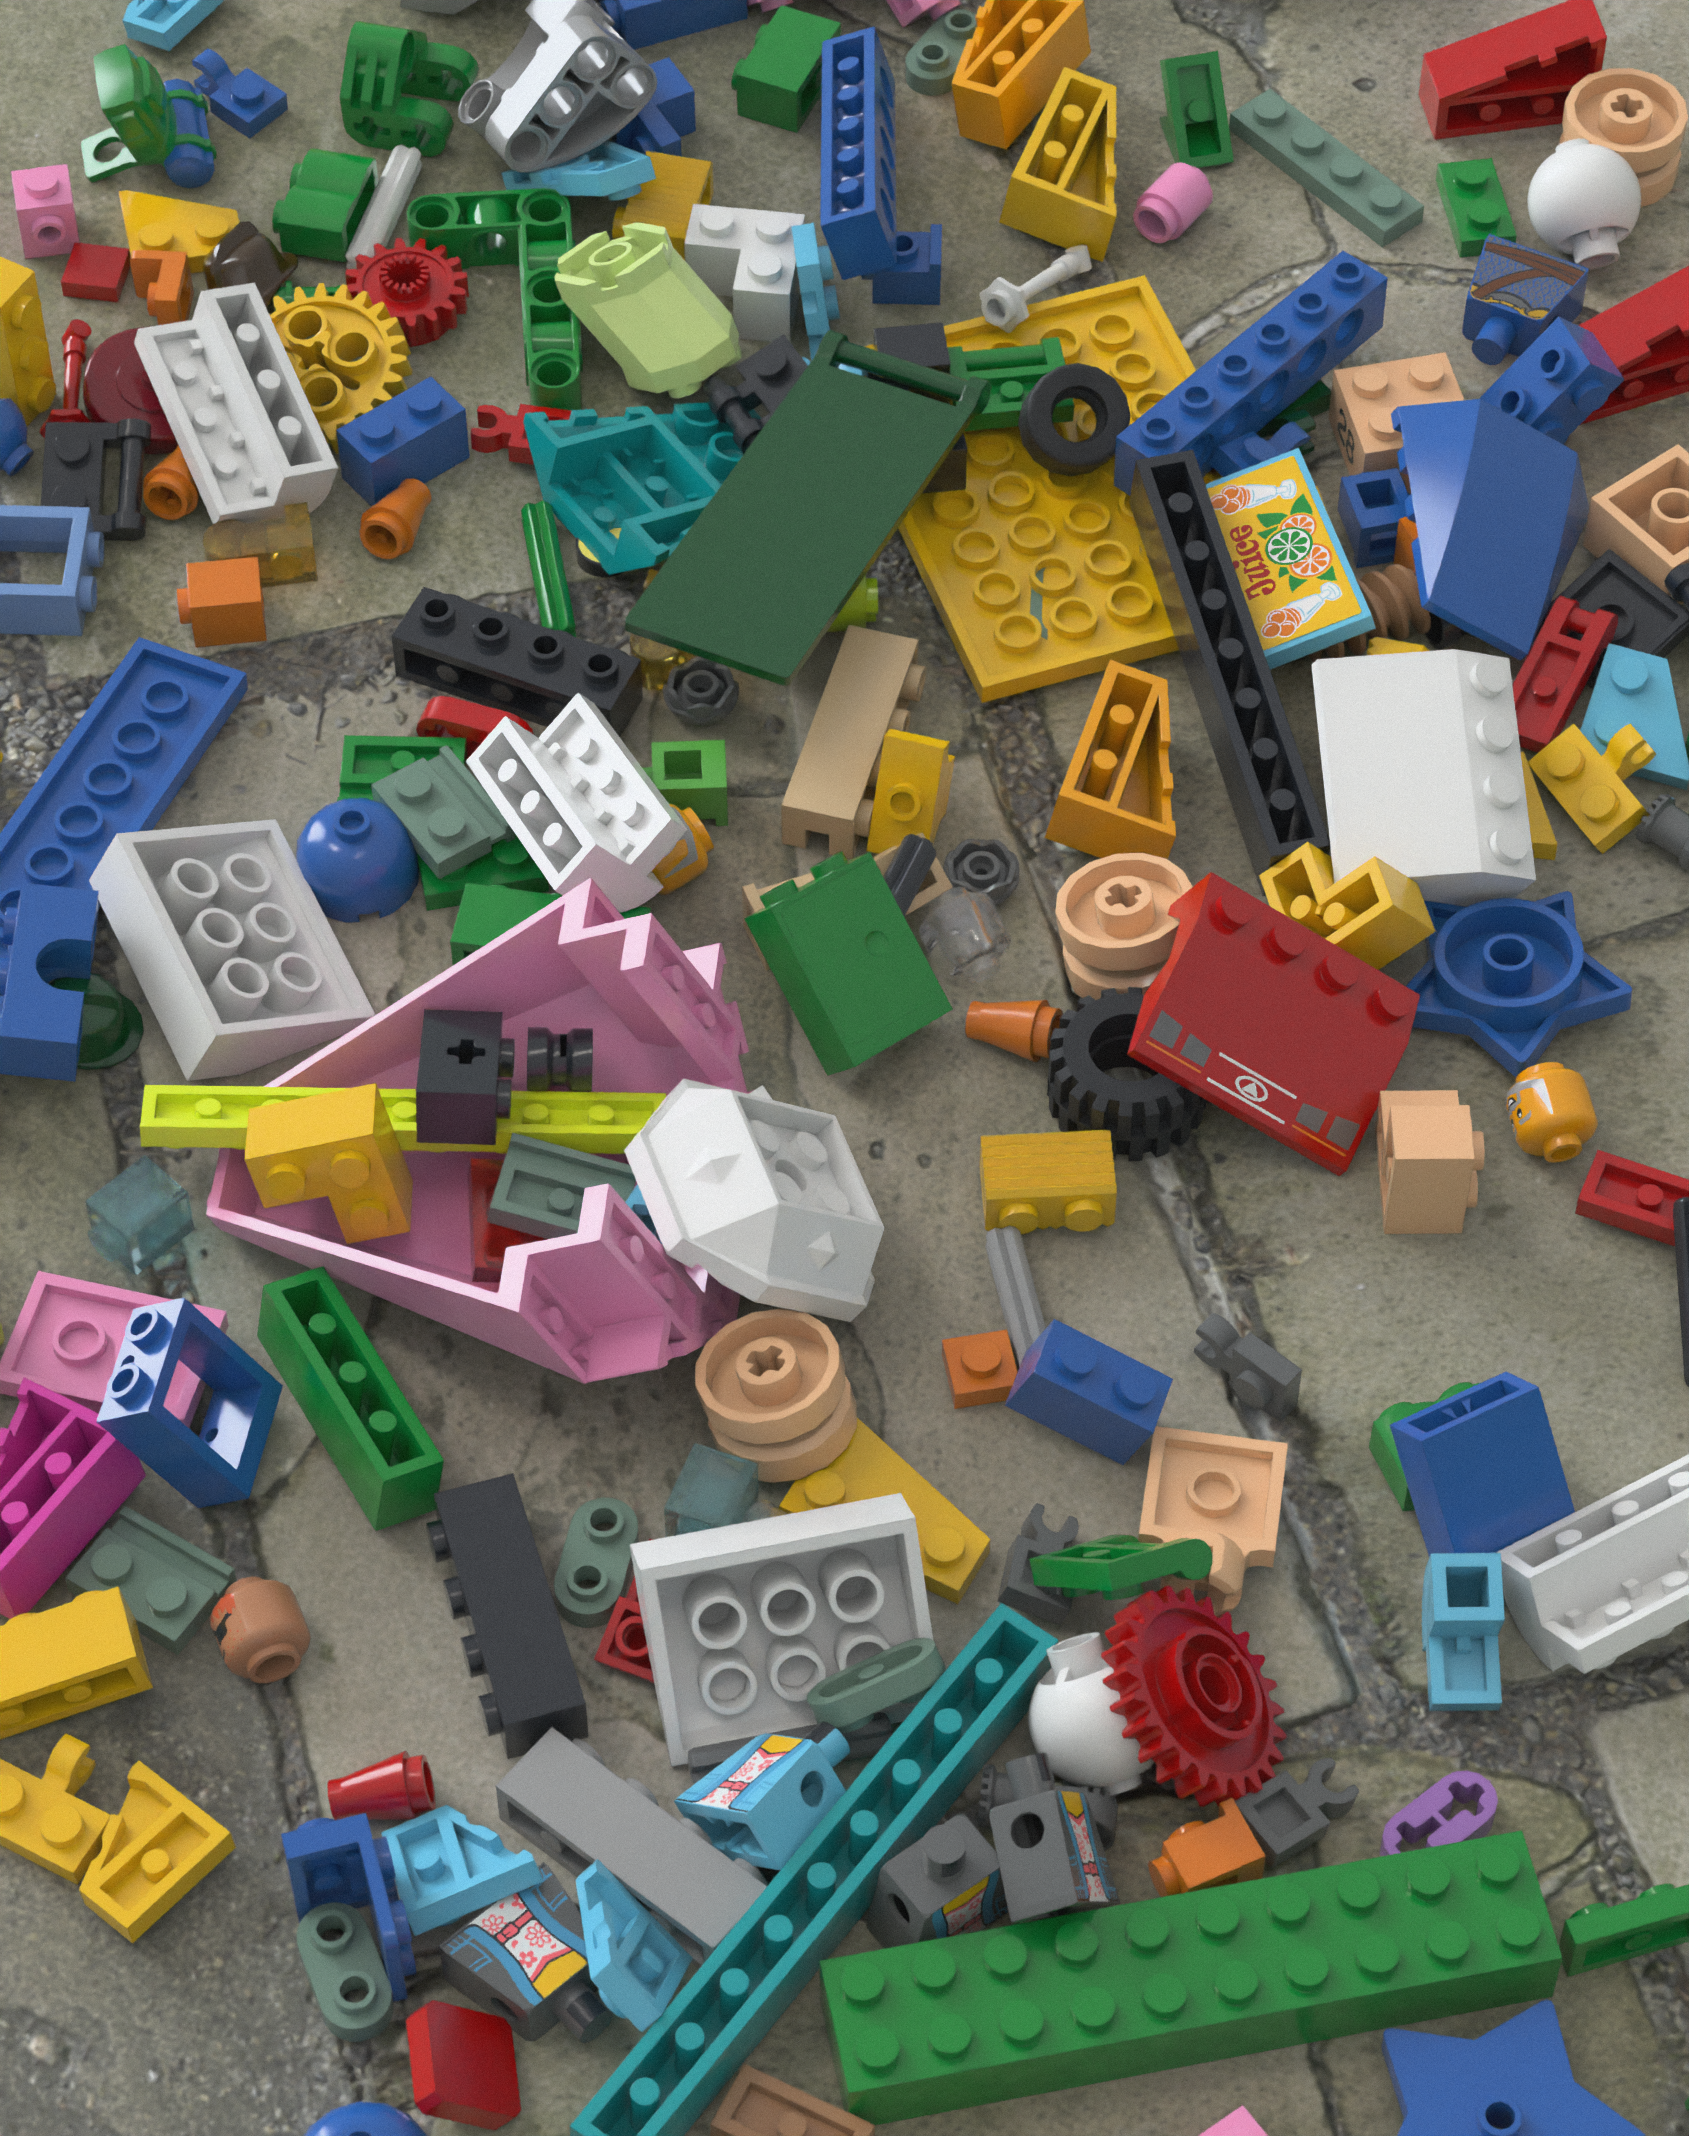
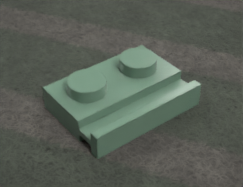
M447 745L439 749V756L429 761H426L423 757L371 785L373 801L385 804L397 815L406 828L415 851L439 879L491 852V845L504 839L508 843L515 839L513 829L486 790Z
M512 1133L509 1148L490 1205L487 1222L547 1239L577 1234L585 1188L609 1183L626 1202L634 1189L636 1179L631 1166L628 1164Z
M124 1506L119 1512L120 1519L111 1530L106 1528L66 1575L65 1580L68 1591L79 1596L89 1591H106L119 1587L135 1617L139 1633L178 1655L212 1614V1610L218 1603L219 1597L237 1581L235 1569L129 1507Z

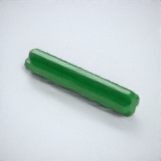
M543 500L536 504L528 502L521 509L522 525L542 626L552 630L565 631L576 637V624L552 506Z

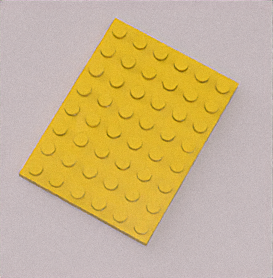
M1145 275L1026 305L1029 312L1028 318L1019 323L1010 333L985 321L984 316L943 326L947 347L961 346L963 351L1039 345L1041 338L1058 337L1065 365L1080 363L1098 367L1117 381L1127 397L1131 415L1129 426L1196 371ZM873 344L864 347L873 349ZM1073 398V421L1053 423V426L1057 433L1067 441H1085L1095 431V413L1087 403ZM1019 426L964 431L967 447L966 490L921 494L898 529L981 703L1107 669L1110 660L1125 665L1178 651L1179 648L1129 504L1130 496L1114 486L1115 455L1091 473L1070 477L1051 473L1036 463L1022 444ZM1213 468L1203 477L1205 484H1208L1223 477ZM1045 568L1042 583L1037 579L1036 573ZM1031 587L1035 592L1043 596L1042 622L1048 629L1047 639L1042 637V627L1039 620L1030 614Z

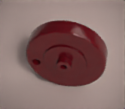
M146 327L132 328L119 332L102 342L87 362L83 380V402L86 413L93 423H117L120 420L131 418L147 421L152 425L151 444L145 447L144 453H172L178 446L177 440L134 344L138 329Z

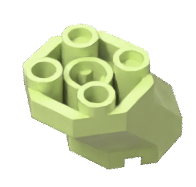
M635 222L622 226L625 237L610 241L607 231L591 235L558 259L557 265L560 273H556L555 282L562 300L622 367L629 387L654 393L668 391L670 397L682 398L697 392L702 386L701 381L711 376L720 368L731 366L741 359L742 352L738 344L739 332L732 314L673 248L665 227Z

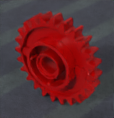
M1167 1585L1156 1592L1152 1589L1129 1602L1126 1608L1115 1613L1113 1616L1117 1625L1105 1631V1636L1113 1647L1102 1652L1101 1658L1114 1670V1673L1102 1680L1104 1685L1118 1691L1120 1694V1699L1109 1707L1111 1712L1123 1715L1127 1720V1726L1121 1733L1124 1739H1137L1139 1742L1140 1750L1137 1760L1140 1764L1150 1759L1153 1760L1157 1766V1782L1161 1784L1173 1778L1177 1796L1182 1799L1194 1793L1198 1805L1201 1807L1213 1801L1219 1807L1220 1803L1231 1798L1235 1802L1246 1796L1249 1792L1255 1794L1263 1789L1262 1784L1276 1777L1272 1766L1283 1761L1284 1757L1275 1744L1285 1740L1286 1733L1274 1722V1718L1284 1714V1708L1273 1702L1269 1697V1692L1277 1687V1683L1272 1679L1263 1677L1260 1672V1668L1266 1660L1264 1655H1252L1248 1651L1247 1645L1250 1634L1247 1631L1241 1632L1238 1635L1235 1634L1231 1627L1232 1617L1229 1611L1216 1617L1211 1598L1206 1596L1195 1602L1190 1588L1187 1587L1175 1593L1171 1586Z

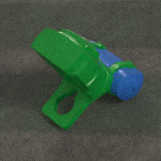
M125 44L106 49L93 56L101 109L112 127L85 138L81 142L85 175L88 180L96 182L132 167L162 164L170 180L177 186L190 189L201 187L209 182L215 171L214 160L217 158L216 148L213 146L208 134L206 115L209 113L208 102L204 99L201 89L194 88L189 81L181 79L163 82L157 69L143 56L137 57ZM121 142L126 146L122 148L116 158L107 162L97 161L98 153L106 145Z

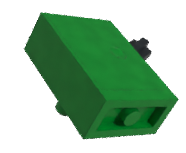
M914 834L905 836L884 876L881 874L870 852L848 861L843 851L809 868L814 879L798 888L794 880L791 879L761 895L760 899L764 908L744 918L827 1076L856 1067L953 1010L905 919L912 901L937 856L933 843L924 837Z

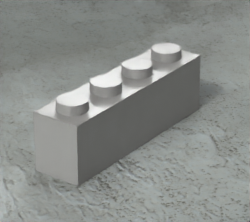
M552 1727L496 1785L500 1820L576 1877L598 1859L693 1958L691 1963L699 1969L767 1887V1882L763 1875L749 1862L741 1858H736L732 1861L713 1847L710 1837L695 1822L687 1818H681L678 1821L659 1807L655 1796L642 1783L633 1778H627L624 1781L605 1767L601 1756L588 1743L577 1738L571 1742Z

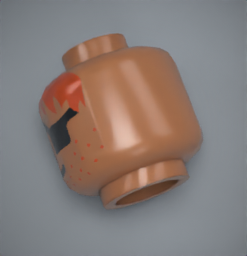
M260 1577L240 1579L226 1590L225 1596L219 1600L212 1610L211 1627L224 1662L233 1674L243 1678L251 1679V1681L256 1683H270L283 1679L298 1668L301 1658L309 1648L310 1631L298 1600L290 1586L279 1581L263 1580Z

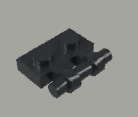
M784 334L736 365L744 381L736 387L728 386L722 377L713 376L703 386L704 393L710 399L709 409L720 423L730 426L734 432L733 441L743 454L808 367ZM759 405H762L768 413L761 419L752 418L749 414L750 411Z

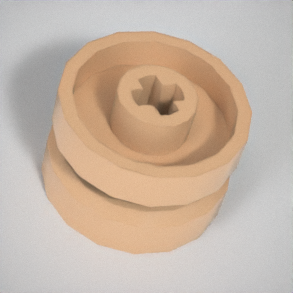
M1608 68L1589 74L1572 87L1567 97L1562 121L1563 133L1560 137L1559 145L1573 139H1587L1589 144L1601 145L1615 151L1629 163L1636 174L1641 191V207L1656 203L1672 190L1678 176L1681 160L1680 148L1685 138L1688 122L1686 101L1675 86L1656 74L1634 68Z
M1145 853L1113 854L1089 862L1069 876L1057 893L1055 914L1059 935L1064 944L1063 958L1066 974L1076 994L1082 998L1089 995L1097 1000L1101 998V990L1115 988L1117 994L1128 993V987L1142 988V994L1146 993L1170 958L1180 923L1168 916L1170 905L1192 888L1189 879L1182 869L1165 858Z
M780 1308L752 1312L726 1324L707 1341L695 1364V1387L702 1408L708 1417V1426L714 1444L725 1464L745 1478L776 1483L798 1480L826 1468L847 1449L857 1428V1404L851 1384L845 1375V1364L839 1344L828 1326L808 1313Z

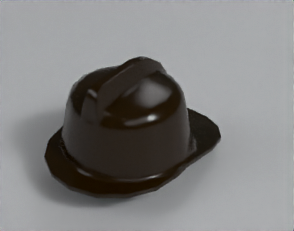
M240 222L204 258L203 272L207 289L255 283L265 307H267L283 282L296 270L298 258L292 253H280L273 242L263 233H260L251 222Z

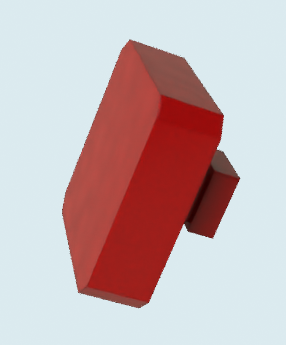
M431 2000L406 2019L414 2101L422 2114L495 2131L514 2119L522 2111L512 2027L504 2017Z

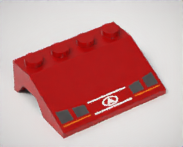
M1210 872L1170 905L1168 916L1180 922L1170 958L1144 994L1127 1055L1337 1176H1341L1347 1171L1378 1107L1380 1091H1386L1408 1045L1420 994L1215 873Z

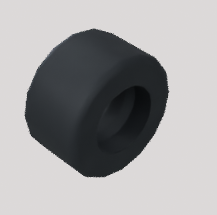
M1075 363L1056 367L1039 379L1022 403L1018 425L1022 444L1036 463L1051 473L1072 477L1093 472L1115 455L1116 436L1129 426L1131 415L1127 397L1113 377L1098 367ZM1076 398L1084 401L1092 408L1096 417V427L1091 437L1085 441L1072 442L1067 441L1057 433L1053 426L1052 416L1055 407L1061 401Z

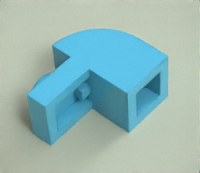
M1431 1553L1424 1574L1422 1594L1423 1651H1426L1429 1711H1489L1500 1709L1502 1694L1498 1634L1505 1621L1501 1553Z

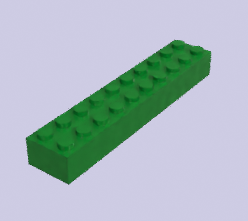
M1521 1830L819 1961L820 2003L844 2111L874 2125H881L1553 1997L1563 1958L1525 1837Z

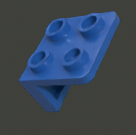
M366 1813L339 1820L331 1818L313 1819L300 1825L295 1831L281 1834L299 1923L309 1911L326 1903H343L355 1909L369 1906L385 1972L390 1983L393 2002L407 1999L404 1977L417 1974L411 1947L412 1937L402 1899L399 1900L394 1880L396 1875L387 1837L372 1838Z

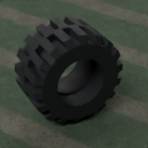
M1128 987V993L1117 994L1115 988L1101 990L1100 999L1095 1000L1088 995L1077 1001V1012L1067 1009L1060 1018L1059 1028H1054L1050 1043L1047 1096H1049V1110L1052 1118H1059L1058 1128L1061 1132L1110 1130L1114 1161L1116 1154L1128 1155L1129 1162L1143 1161V1153L1152 1152L1156 1158L1168 1154L1169 1143L1180 1147L1189 1140L1190 1129H1198L1203 1120V1110L1206 1108L1207 1101L1127 1055L1144 998L1142 988ZM1117 1067H1133L1147 1071L1153 1077L1141 1081H1123L1110 1077L1103 1072Z

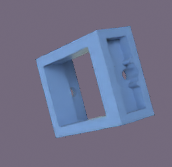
M0 505V551L67 553L62 585L0 583V634L82 636L86 612H95L97 605V582L95 576H92L93 567H102L104 562V536L102 532H94L90 507Z

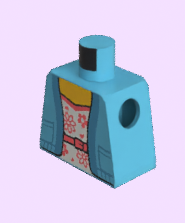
M820 1722L803 1739L764 1733L743 1746L682 1793L674 1802L683 1817L699 1825L710 1837L713 1847L732 1861L736 1858H741L754 1866L781 1870L846 1792L833 1768L850 1753V1747L841 1732L828 1722Z

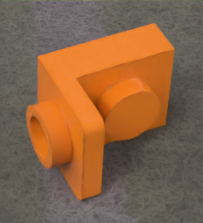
M133 250L130 257V266L137 297L147 298L149 316L157 317L158 325L188 321L194 289L187 252Z

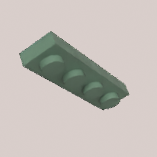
M1268 89L1230 113L1229 130L1382 248L1422 222L1423 204L1273 90Z

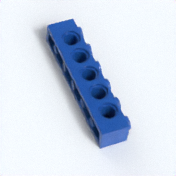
M875 26L822 41L820 226L842 281L857 276H874L886 268L897 265L895 79Z
M1344 250L1116 436L1114 486L1130 496L1135 460L1188 450L1194 451L1202 477H1204L1213 469L1209 462L1218 446L1254 431L1257 433L1383 327L1388 277Z

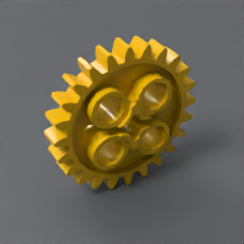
M319 283L314 297L306 298L301 287H296L294 302L287 304L278 295L273 297L276 311L269 315L284 349L287 351L286 353L326 442L330 443L336 454H339L337 429L392 399V396H397L407 390L403 378L412 375V368L407 359L411 351L405 336H403L404 334L397 318L390 317L387 307L383 302L373 306L368 292L362 291L352 299L347 285L342 284L334 297L328 295L324 283ZM311 335H315L314 337H312V338H310V339H306L307 337H309V336H311ZM364 356L363 358L357 361L351 362L353 359L357 357ZM332 401L331 403L325 406H320L322 403Z

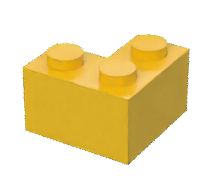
M1307 842L1259 875L1270 907L1377 970L1436 932L1417 882L1376 856L1334 884L1332 857Z
M376 1083L249 1109L244 1160L264 1209L328 1196L347 1244L410 1232L413 1179Z

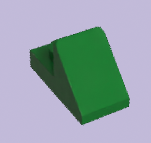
M1218 51L1159 60L1168 115L1159 117V121L1175 163H1184L1200 168L1234 162Z

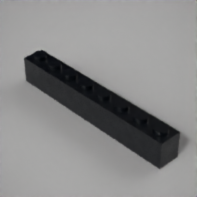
M1188 450L1135 460L1129 504L1262 896H1266L1259 877L1260 874L1307 842L1329 855L1331 848L1330 840L1194 451Z

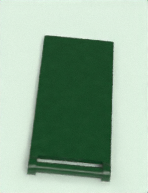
M828 330L822 338L813 360L626 616L625 630L782 686L790 685L972 419L977 415H981L986 408L991 395V382L976 376H971L969 380L962 379L851 343L846 334ZM843 364L956 401L958 404L956 406L946 404L839 369L838 367Z

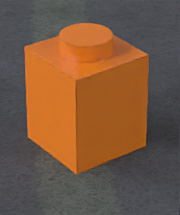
M258 557L186 563L188 588L177 589L180 624H192L195 648L267 641L264 596Z

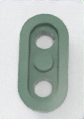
M958 9L943 14L910 49L905 60V79L912 90L929 96L942 95L952 90L951 83L967 39L973 38L977 27L976 13Z
M614 1498L593 1499L580 1506L572 1517L554 1579L556 1608L562 1618L572 1625L594 1628L608 1623L619 1596H625L633 1567L630 1544L639 1543L638 1520L634 1511L626 1503ZM602 1523L615 1525L614 1528L608 1531H598L593 1528ZM587 1579L599 1583L592 1589H582L577 1586L581 1581Z
M930 1638L909 1640L823 1679L809 1691L807 1702L817 1724L828 1722L841 1733L852 1732L868 1724L873 1719L875 1712L899 1701L904 1704L920 1701L945 1672L946 1666L934 1640Z
M326 1903L317 1906L309 1911L301 1920L297 1929L296 1939L299 1956L323 2021L331 2033L343 2040L359 2042L374 2038L390 2023L393 2016L394 2003L389 1980L367 1923L360 1912L349 1905ZM329 1929H340L344 1932V1935L336 1941L329 1942L320 1938ZM354 1989H361L368 1993L362 2001L356 2003L343 1999L346 1993Z

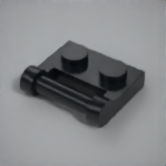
M133 418L123 419L117 423L46 422L41 506L90 507L94 532H102L104 540L135 541L143 539L146 533V517L141 514L145 447L151 444L152 425L147 421ZM107 448H121L118 510L112 515H103Z

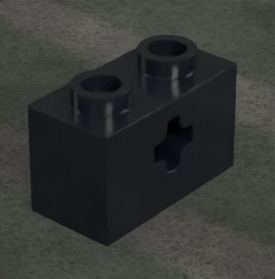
M424 1009L416 1088L417 1143L496 1145L498 1119H510L512 1081L501 1079V1077L513 1078L515 1039L502 1038V1012Z

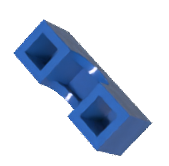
M22 883L18 908L6 907L3 945H11L12 950L10 958L0 957V996H4L3 1008L0 1009V1074L76 1082L83 1033L84 992L57 989L48 985L47 982L62 977L90 979L97 935L99 891Z

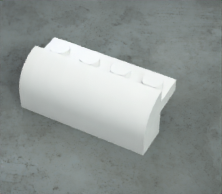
M255 283L201 291L192 320L138 329L134 341L135 347L213 524L224 520H237L245 524L260 521L266 522L267 531L272 532L303 519L326 499L331 490L338 466Z
M580 693L574 696L539 738L505 716L466 761L553 889L562 896L592 878L621 913L644 904L663 888L652 870L673 850L677 841L688 829L595 703Z
M1689 1454L1496 1552L1501 1553L1503 1595L1512 1618L1532 1651L1552 1671L1568 1663L1584 1674L1593 1669L1604 1668L1612 1664L1618 1656L1651 1639H1658L1668 1635L1676 1626L1689 1620Z

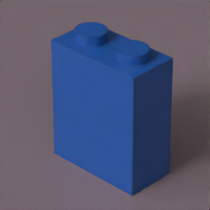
M1506 1371L1390 1425L1429 1557L1431 1553H1496L1575 1513L1540 1389L1526 1380Z

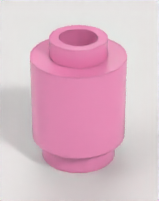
M1172 164L1137 201V208L1134 211L1133 219L1139 232L1145 238L1155 243H1165L1168 240L1180 237L1212 202L1213 195L1207 177L1201 170L1188 164Z

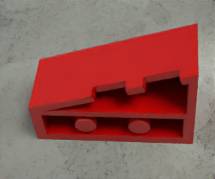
M1568 0L1423 54L1418 95L1434 140L1562 124L1565 102L1572 87L1587 75L1602 71L1607 35L1593 0Z
M1689 266L1578 325L1593 332L1625 379L1608 396L1606 402L1600 408L1593 411L1580 425L1689 392Z

